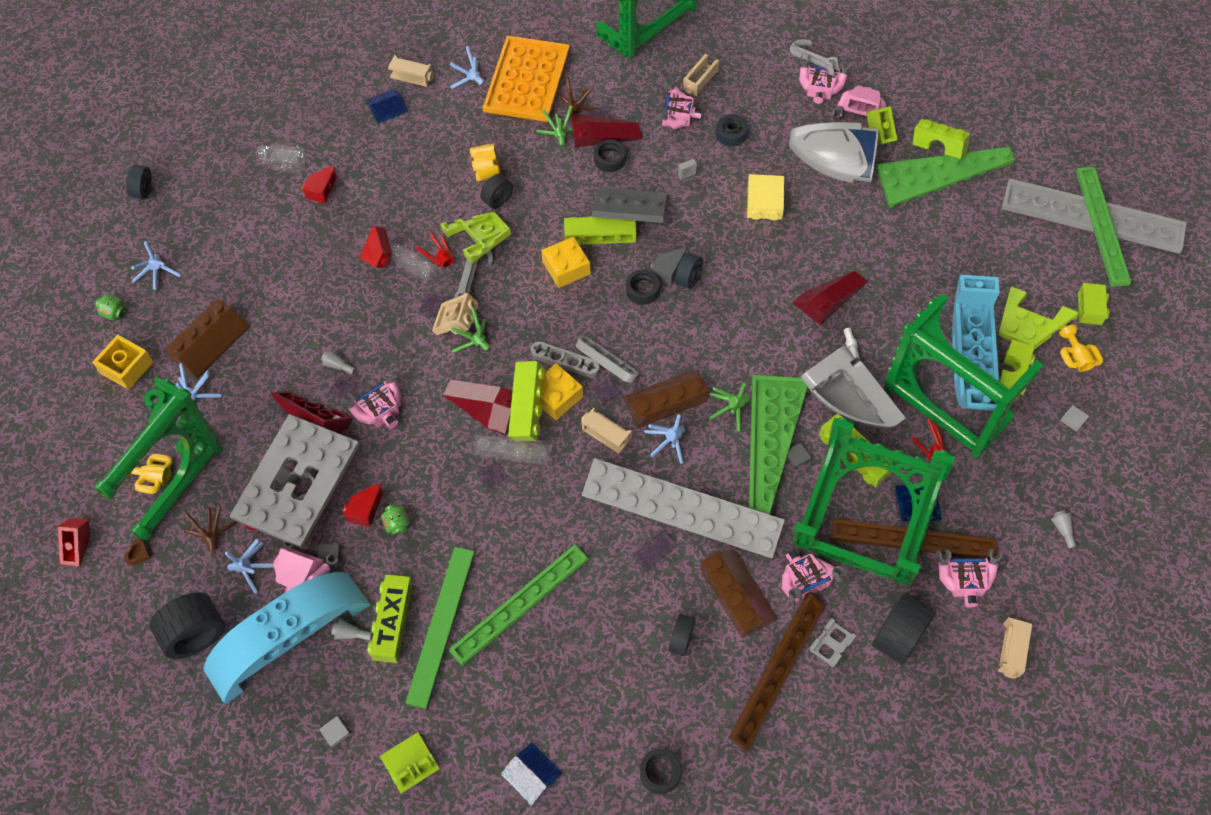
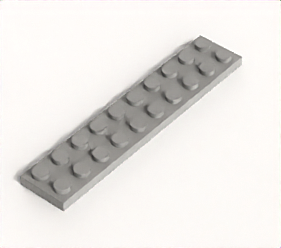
M1009 178L1001 209L1094 232L1083 196ZM1106 202L1117 238L1179 254L1183 250L1187 222Z
M595 458L581 495L771 559L773 558L785 521L769 514Z

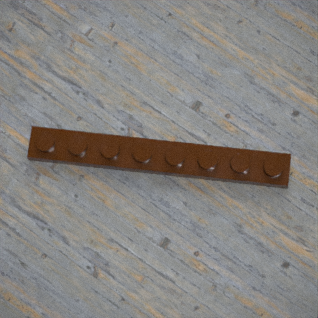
M833 519L831 540L901 549L907 528ZM927 530L920 552L936 554L939 550L945 555V549L951 552V556L987 558V560H990L988 557L989 549H993L992 557L997 556V539Z
M806 594L728 737L742 750L748 751L825 607L813 594Z

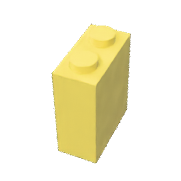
M749 174L747 218L755 220L760 218L782 220L784 210V176Z

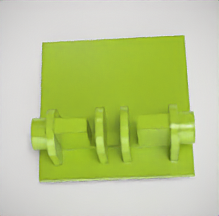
M418 732L380 756L401 794L439 770L438 765Z

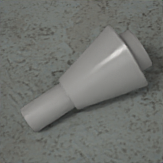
M332 349L325 351L322 355V366L343 370L351 375L356 370L354 367L346 364Z
M1065 510L1054 513V518L1051 520L1065 538L1068 548L1076 547L1077 545L1072 535L1071 513H1066Z
M339 619L338 623L334 622L331 634L335 635L334 639L361 638L370 640L372 632L360 630Z

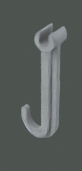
M801 39L794 41L790 46L792 55L800 58L803 54L802 59L808 61V55H810V62L827 69L829 75H835L834 70L840 71L836 57L825 58L800 48L802 45L812 46V41Z
M489 250L485 254L488 255V264L491 265L493 253ZM467 259L455 298L469 293L478 259L473 263H470Z

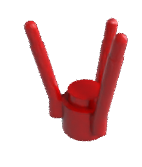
M430 232V236L439 249L436 254L437 259L419 246H415L419 252L432 260L438 267L442 265L443 268H446L454 263L455 257L451 253L443 235L440 238L445 249H443L435 235Z
M928 418L927 422L936 444L930 447L931 451L929 452L915 437H912V440L930 461L935 450L947 451L939 426L935 423L933 425L931 419Z

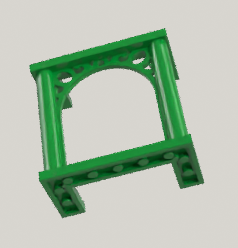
M619 0V33L600 20L596 23V35L600 40L606 41L611 48L617 49L622 56H626L631 60L635 56V50L688 10L693 13L697 9V0H675L678 2L676 5L653 22L645 25L639 24L636 19L638 0Z
M942 293L937 299L935 297L932 298L927 305L928 308L925 311L920 310L915 317V321L913 323L908 322L903 328L902 332L904 334L898 341L900 345L895 350L896 355L891 361L892 366L887 372L889 375L884 380L885 386L883 390L888 394L893 391L927 418H930L931 421L972 451L970 456L977 460L1011 423L1015 416L1009 410L1013 401L1036 378L1044 364L1036 360L1010 389L955 350L947 342L942 334L939 319L940 312L945 308L949 297ZM924 359L944 364L997 403L979 438L939 409L923 394L918 385L917 371Z
M834 417L828 442L829 448L802 523H796L792 545L911 587L921 566L916 563L942 482H945L955 457L951 456L947 451L935 450L930 463H928L921 457H910L899 450H888L884 445H873L859 437L852 438L854 424L846 418L838 419ZM848 452H853L857 455L858 462L856 464H852L847 460L846 454ZM862 456L870 458V461H863ZM841 460L844 463V465L847 466L846 469H840V467L842 466V463H840ZM862 467L885 469L901 479L910 493L912 516L895 567L816 540L835 485L844 475L852 470ZM900 469H903V471H909V472H908L907 474H902V473L900 472ZM919 474L923 477V480L918 484H912L909 482V477ZM923 487V491H919L920 495H917L914 492L915 489H920Z

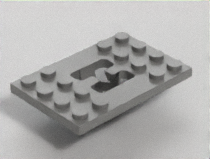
M289 414L231 512L230 518L303 548L360 445L359 442ZM289 460H294L298 464L294 471L289 473L284 467ZM310 468L319 470L315 479L308 471ZM298 476L299 478H309L312 480V485L307 494L296 497L293 493L296 485L292 483L298 479ZM276 481L283 487V490L280 492L272 490Z

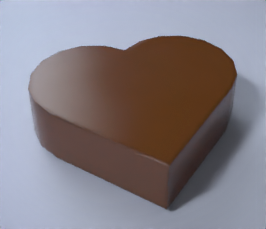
M139 539L131 543L130 550L124 555L125 562L132 566L151 559L146 543Z

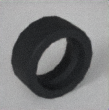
M604 140L598 143L594 149V163L596 167L604 172H615L623 168L626 163V149L624 145L616 140ZM605 151H615L620 157L613 161H606L600 157V154Z
M495 174L483 185L480 194L481 200L493 209L499 208L510 198L513 192V184L502 174Z
M637 270L628 276L626 280V295L633 303L647 305L653 303L660 294V280L655 273L649 270ZM645 280L652 283L654 289L649 293L640 294L632 289V285L637 281Z
M681 613L678 615L668 652L683 657L686 655L695 624L694 617Z
M664 748L654 749L643 757L640 764V779L650 792L666 794L673 791L679 784L682 767L678 757L672 751ZM657 758L666 759L673 766V777L666 784H656L648 776V766Z

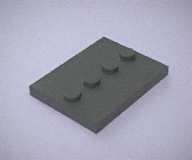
M598 187L592 209V217L663 223L667 193Z

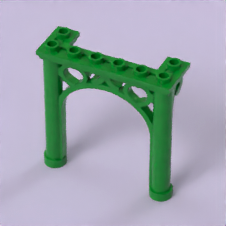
M157 376L154 378L155 383L153 384L156 389L148 391L144 396V403L150 410H153L149 417L148 425L106 476L93 487L99 494L112 500L117 494V489L159 440L173 434L180 436L181 439L176 444V450L183 458L177 474L140 522L135 524L130 530L131 533L145 542L151 538L153 530L213 454L217 455L223 451L220 441L214 436L215 432L208 426L209 422L203 418L204 414L197 408L198 404L191 398L192 394L183 387L177 388L170 380H162ZM158 398L156 404L154 405L153 401Z

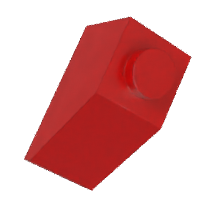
M334 166L309 175L307 181L302 186L306 199L326 203L338 177Z
M373 226L359 258L375 268H385L390 262L391 246L386 229L382 226Z
M375 484L351 496L349 503L345 504L343 510L347 522L366 527L371 526L384 493L380 484Z
M69 518L58 526L60 564L81 565L90 538L88 519Z

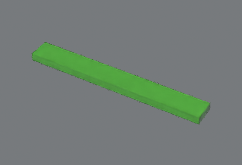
M1095 167L1077 168L1076 175L1111 287L1129 286L1131 279Z
M574 544L453 645L449 652L463 667L589 560L588 557Z
M454 547L405 702L406 705L423 709L428 708L475 553L472 550Z

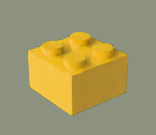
M574 237L541 250L542 262L558 288L590 275V262Z
M117 335L92 363L100 374L130 390L153 364V360L146 350Z
M554 364L545 372L546 375L542 384L544 395L541 398V406L553 419L557 420L583 398V386L558 364Z

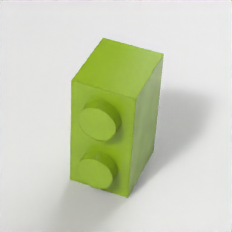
M891 106L866 112L869 128L878 129L877 145L897 141Z
M1082 284L1078 291L1079 323L1102 325L1105 319H1108L1110 310L1107 308L1109 294L1106 293V285Z

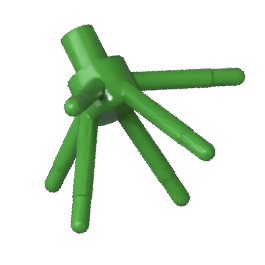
M569 106L563 127L562 119L559 118L557 113L555 114L556 127L543 109L542 112L554 129V132L537 130L536 132L555 135V138H558L559 146L566 145L565 137H567V133L572 131V127L566 130L572 106Z
M474 307L471 310L477 332L473 334L468 330L463 332L452 327V331L471 340L453 349L452 353L474 344L476 346L480 345L485 351L490 347L484 340L486 337L483 335L486 319H483L482 325H480Z
M742 383L737 395L713 387V390L720 394L709 393V396L727 400L729 405L711 415V420L732 408V414L736 411L737 431L740 432V407L749 402L747 395L742 396L746 383Z

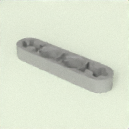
M585 336L578 338L576 343L577 349L628 383L635 382L638 376L637 370L592 339Z
M535 342L531 346V355L536 360L551 365L558 364L562 369L589 378L599 374V363L591 358L544 342ZM542 348V351L536 353V350ZM554 354L562 356L559 360H553L551 357ZM571 360L579 362L576 366H571L568 363ZM594 366V369L588 371V368Z

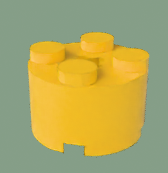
M494 143L470 148L471 156L474 158V161H472L473 170L477 171L475 172L477 182L486 181L495 174H501Z

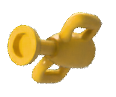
M1069 325L1060 330V337L1068 339L1072 346L1063 347L1060 350L1061 357L1069 368H1077L1079 372H1083L1103 363V357L1095 345L1084 346L1078 342L1075 336L1077 333L1076 325Z
M152 454L145 466L141 468L135 467L131 474L140 476L135 483V490L154 494L159 491L161 485H167L171 476L170 467L173 464V459L167 455ZM154 461H156V462H163V463H165V464H164V465H158V464H153V462H154ZM145 481H147L150 483H154L155 486H147L142 484Z

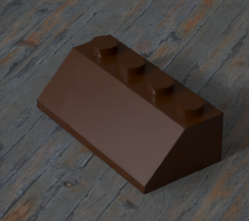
M217 298L165 348V351L173 362L177 365L182 363L184 370L198 379L250 327L229 305Z
M689 371L624 396L623 400L639 429L706 403L709 391L701 376L693 371Z
M720 551L701 560V572L741 638L778 620L736 551Z

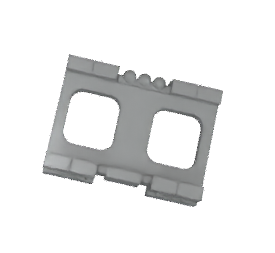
M831 618L825 626L823 633L810 647V652L817 655L831 667H834L842 657L841 654L846 647L850 646L856 635L849 633ZM835 628L846 634L845 639L841 643L830 636ZM824 644L834 650V654L830 659L819 653V649Z

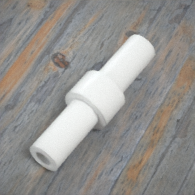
M851 328L844 329L847 340L845 344L857 362L860 360L857 350L858 344L853 337Z

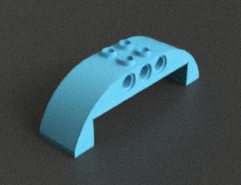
M960 275L954 303L952 347L999 381L994 304L1000 293L999 278ZM954 372L956 397L962 409L994 411L997 406L996 402Z
M328 573L307 580L285 592L229 631L207 657L204 672L224 704H227L244 692L239 683L348 610L352 617L369 607L370 604L348 573Z

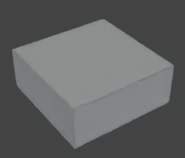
M692 159L678 165V176L681 180L696 174V161Z
M1072 405L1060 421L1077 432L1089 416Z
M338 716L319 729L331 748L350 735Z

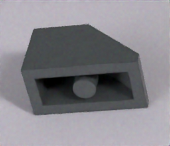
M680 248L659 254L656 261H652L650 271L655 273L661 282L671 285L675 279L679 263L686 254V249Z

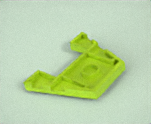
M495 212L472 216V220L463 221L458 219L453 224L447 225V222L440 224L441 229L448 237L465 230L477 243L463 249L464 256L470 263L475 262L511 235L510 228Z
M1011 287L999 336L1009 341L1013 339L1035 346L1034 349H1036L1051 338L1052 334L1057 330L1065 328L1068 322L1076 320L1079 312L1062 306L1053 320L1021 308V304L1027 297V292Z

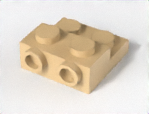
M469 293L441 303L432 331L436 335L452 331L451 328L454 327L466 332L474 322L471 309L473 307L475 310L478 309L477 301Z

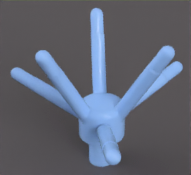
M466 46L472 68L467 71L451 62L450 65L453 68L465 73L467 77L451 85L450 88H455L470 79L472 81L475 80L479 85L485 81L479 76L480 72L477 70L479 61L476 57L472 58L469 46Z
M144 241L150 258L147 262L131 267L134 270L147 266L132 280L133 283L150 269L153 270L154 290L157 289V270L159 268L181 277L180 273L165 266V263L161 261L158 254L153 255L148 242Z
M179 364L181 377L178 378L180 383H176V386L179 389L181 387L187 389L192 394L191 398L194 401L196 398L222 397V394H197L199 388L209 377L208 374L210 372L208 370L195 387L191 388L187 386L183 364Z
M680 414L677 415L675 425L671 428L649 424V428L656 430H644V433L663 434L667 438L650 454L651 457H654L666 444L672 441L671 446L673 448L676 446L679 462L683 463L678 439L682 436L685 428L682 425L679 426Z
M256 539L241 558L236 559L230 552H225V555L233 561V563L228 564V570L230 572H242L255 594L258 593V590L248 573L255 574V570L251 568H274L273 563L250 564L249 559L264 545L263 542L259 543V539Z

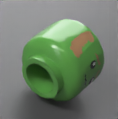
M111 294L99 297L95 304L98 314L112 321L117 318L120 319L126 310L124 301Z
M396 504L386 507L385 512L381 515L386 532L392 533L394 536L406 532L411 523L406 509L402 506L397 507Z

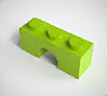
M921 119L915 127L912 145L929 149L935 140H939L945 146V155L961 159L968 150L970 133L962 129L948 127L945 124Z
M1012 339L1003 363L1012 366L1015 372L1003 369L999 376V382L1010 389L1028 370L1029 365L1033 364L1036 356L1033 354L1035 346Z

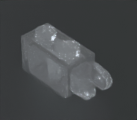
M271 144L270 147L260 146L256 149L257 154L260 155L259 160L269 164L270 168L276 171L302 174L308 159L305 149L300 147Z

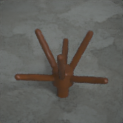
M567 77L568 100L562 94H559V97L567 104L568 109L569 106H572L570 116H573L574 112L578 110L599 111L598 107L580 106V103L592 91L593 86H590L588 90L585 88L577 100H573L570 80Z
M217 506L213 526L211 508L208 507V530L200 527L188 512H185L184 515L199 532L185 529L184 533L203 538V542H207L208 551L217 550L215 540L218 539V535L238 523V521L234 520L216 531L221 506Z

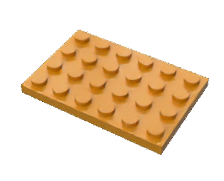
M507 36L483 105V112L548 122L542 110L544 109L550 117L570 51V45Z

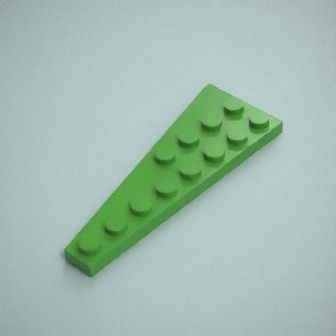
M1010 147L966 152L961 159L943 155L877 164L876 169L890 208L902 202L906 203L910 199L922 197L924 194L953 186L957 182L969 180L971 177L983 175L993 169L997 170L1011 165L1015 159Z
M752 376L749 508L769 515L807 390V386L801 378Z

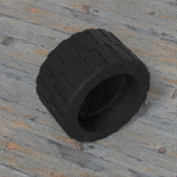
M197 592L182 595L163 605L151 618L149 626L164 656L169 659H182L197 654L213 644L223 633L225 623L210 596L206 593Z
M907 592L903 593L880 628L872 643V647L900 665H904L934 618L936 610Z

